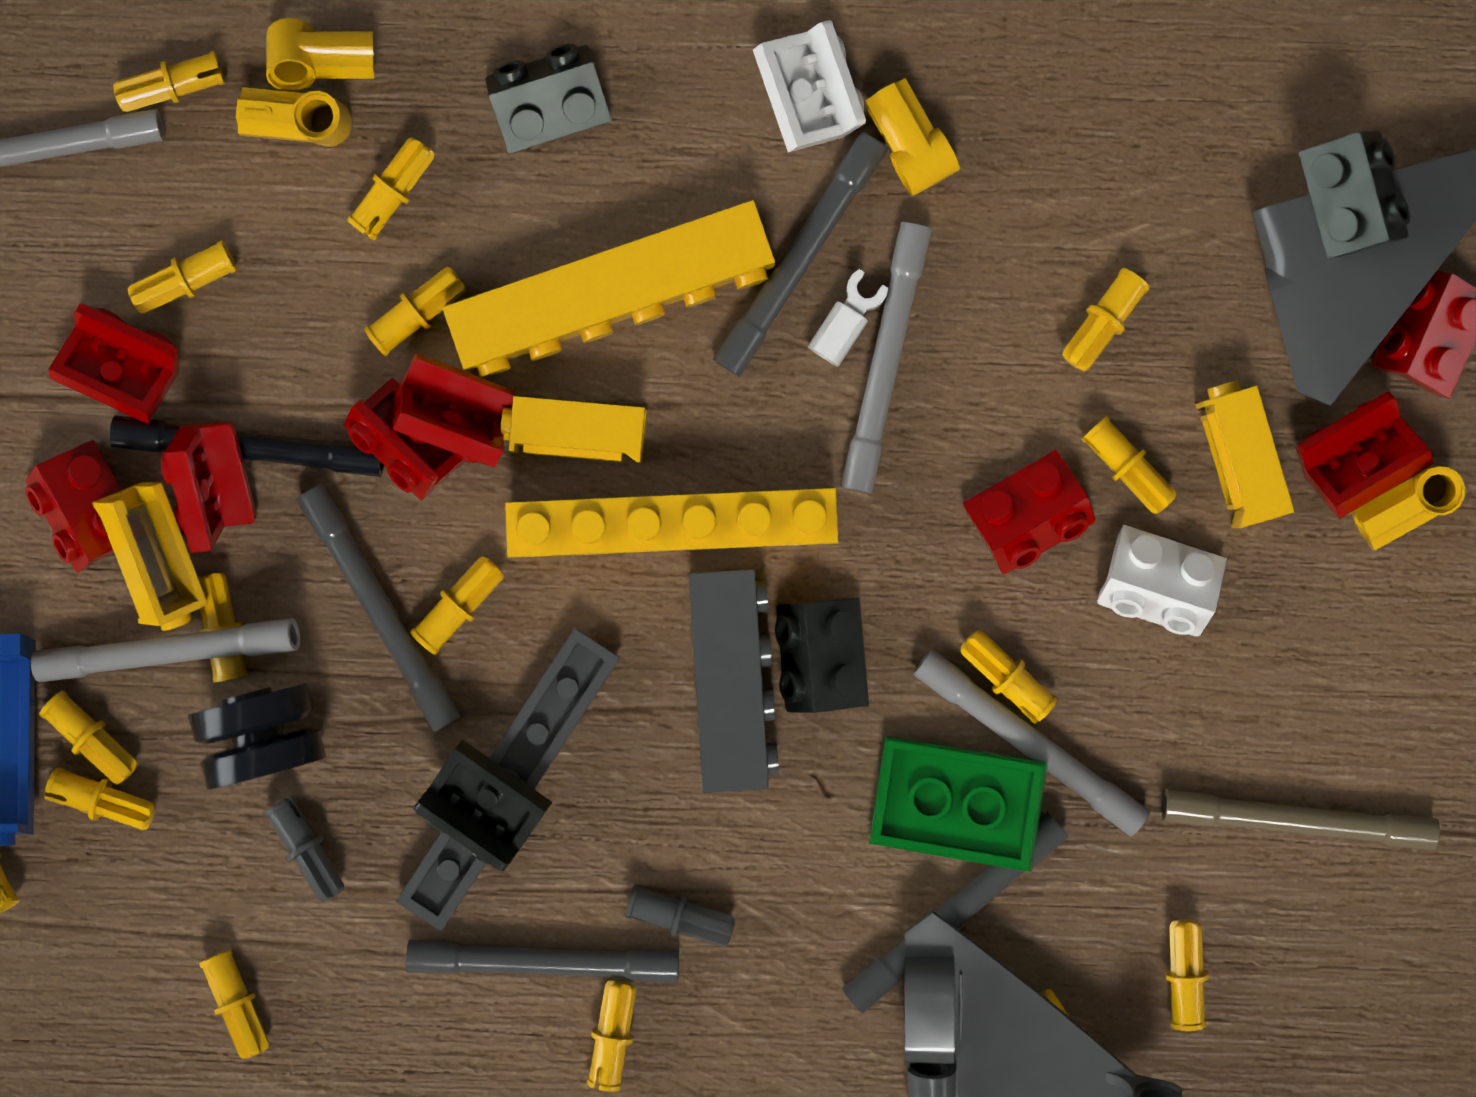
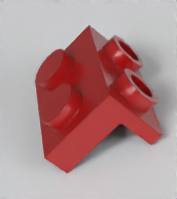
M1436 271L1380 342L1372 360V366L1381 371L1399 374L1435 396L1450 399L1476 342V288L1453 273Z
M80 303L74 311L75 327L48 368L49 379L148 424L179 374L177 347L158 332L151 330L143 332L124 323L117 314L108 309L97 308L95 310Z
M416 354L395 394L392 430L401 433L412 442L418 444L429 443L453 452L455 456L469 463L480 462L495 468L504 451V435L501 434L503 408L512 407L515 391L424 355Z
M392 377L365 402L359 400L351 407L344 426L348 429L351 441L359 450L366 454L372 453L387 467L390 479L398 488L407 493L412 492L422 501L464 461L455 456L453 452L429 443L418 444L412 442L401 433L392 430L394 399L400 386Z
M1385 392L1372 401L1362 403L1350 414L1326 428L1313 432L1306 440L1296 446L1305 479L1338 519L1434 464L1431 450L1402 419L1397 400L1390 392Z
M232 421L181 426L166 451L162 454V474L165 482L168 485H173L177 501L174 515L181 534H186L190 553L212 551L224 527L252 524L257 517V512L235 424Z
M94 439L36 465L25 479L27 484L25 487L26 497L34 512L39 516L44 515L54 532L52 534L53 546L61 560L65 563L71 562L74 570L80 573L88 569L93 562L113 553L114 551L102 519L92 502L119 492L122 489ZM136 514L128 516L127 520L135 541H138L146 535V532Z
M1057 450L1050 452L962 503L966 514L992 553L994 561L1002 574H1007L1014 569H1023L1030 566L1039 558L1041 553L1061 542H1070L1077 539L1087 530L1088 526L1096 521L1087 494Z

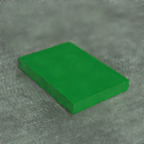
M885 736L869 844L1031 872L1049 762Z

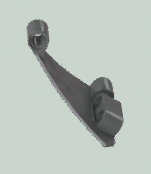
M1476 149L1392 171L1397 193H1401L1404 196L1410 212V222L1406 225L1408 238L1399 241L1387 242L1341 257L1327 259L1310 194L1252 212L1267 267L1264 270L1299 393L1331 406L1475 223Z
M933 910L905 930V1063H907V1097H1183L1182 1088L1175 1083L1135 1074L1056 1005Z

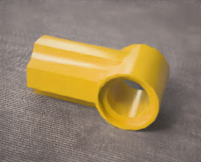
M279 19L273 22L267 30V80L274 88L281 91L298 92L309 88L315 82V79H374L373 31H315L308 22L301 19Z
M906 78L893 82L865 100L864 104L872 120L892 152L889 154L892 165L902 184L912 197L960 171L959 162L948 140L938 127L933 128Z
M242 87L240 97L237 99L235 118L238 125V134L241 136L311 142L324 147H333L344 142L351 132L352 116L348 108L325 92L310 91L299 93ZM330 106L333 111L331 125L322 132H314L312 128L314 113L321 107Z
M1432 464L1352 511L1351 514L1360 534L1370 548L1375 551L1438 515L1444 516L1453 513L1461 506L1465 498L1466 488L1462 477L1455 470ZM1438 474L1445 481L1446 492L1439 502L1429 504L1424 498L1423 486L1426 480Z

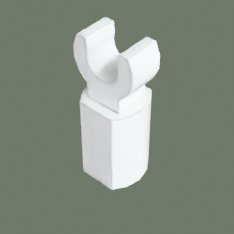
M860 269L854 272L848 280L846 288L848 298L844 304L839 301L835 303L807 346L812 352L836 367H839L868 323L867 319L863 317L866 311L879 307L887 296L888 287L882 285L874 297H862L857 291V285L862 280L865 272Z

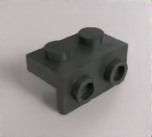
M575 44L560 45L548 51L545 58L525 64L524 61L517 60L502 64L494 70V74L485 78L488 95L509 154L612 121L588 45L579 47Z
M1379 130L1360 131L1299 151L1327 259L1341 257L1387 242L1408 238L1406 225L1410 222L1409 207L1404 196L1401 193H1397L1392 175L1396 165L1393 149L1388 140L1382 137Z
M846 598L777 605V620L774 631L776 641L780 646L782 674L779 680V687L785 702V710L793 713H816L869 706L860 599Z
M462 739L413 809L417 814L426 819L431 827L446 833L469 849L478 860L490 864L503 872L526 842L552 804V801Z

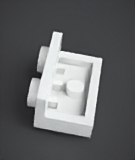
M831 20L820 22L807 32L763 42L753 49L788 153L843 138L866 123L862 95L854 86L846 63L844 43L836 34Z
M1123 525L1117 536L1107 580L1099 592L1097 603L1112 609L1118 615L1129 618L1138 617L1162 625L1168 631L1175 634L1200 636L1215 614L1227 558Z

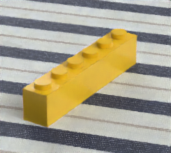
M751 200L444 306L442 309L463 370L468 373L478 371L481 378H486L509 370L511 368L509 359L527 353L530 354L532 361L554 355L562 351L560 342L581 335L583 343L606 337L614 333L611 324L632 317L634 325L658 319L665 315L663 306L684 300L686 307L705 303L717 297L715 288L735 282L737 290L762 283L768 280L766 271L775 268V260L755 202Z
M836 488L505 503L507 558L838 543Z

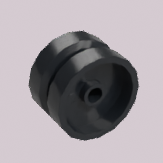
M307 683L272 692L271 687L221 700L222 706L188 715L195 742L205 745L231 739L233 748L209 754L201 762L207 789H215L267 776L326 757L319 730L304 728L288 733L283 731L282 724L305 718L314 710Z

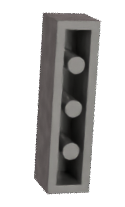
M755 569L689 573L703 793L769 789L768 776L779 775L777 742L766 743L765 721H775L773 688L762 689L761 667L772 666L770 634H759L758 612H768L766 579L755 580Z

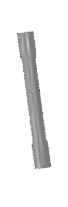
M156 108L112 116L105 121L0 139V167L105 148L120 149L164 141L165 130L162 116Z
M909 222L900 223L890 266L891 279L855 436L850 442L840 486L842 488L868 494L873 492L882 453L881 440L917 282L923 273L932 233L931 228Z
M294 618L248 623L238 628L95 646L74 645L42 649L33 652L31 656V670L37 682H48L85 677L90 673L243 654L257 656L298 650L300 633L296 620Z
M931 649L913 672V675L950 703L959 705L1031 760L1049 762L1048 773L1089 802L1096 812L1128 836L1132 837L1147 820L1150 814L1147 808L1115 784L1103 780L974 684L966 673L935 650Z

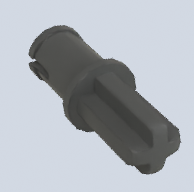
M291 796L271 807L264 813L266 819L268 818L288 851L289 855L285 857L287 862L295 860L318 900L321 902L328 901L344 890V883L320 845L326 839L323 835L317 837L297 804V799L295 796Z
M639 884L634 885L625 913L626 918H634L671 930L670 936L676 937L677 933L720 947H726L730 942L735 926V919L732 916L687 902L688 896L686 895L678 899L640 887L641 885Z

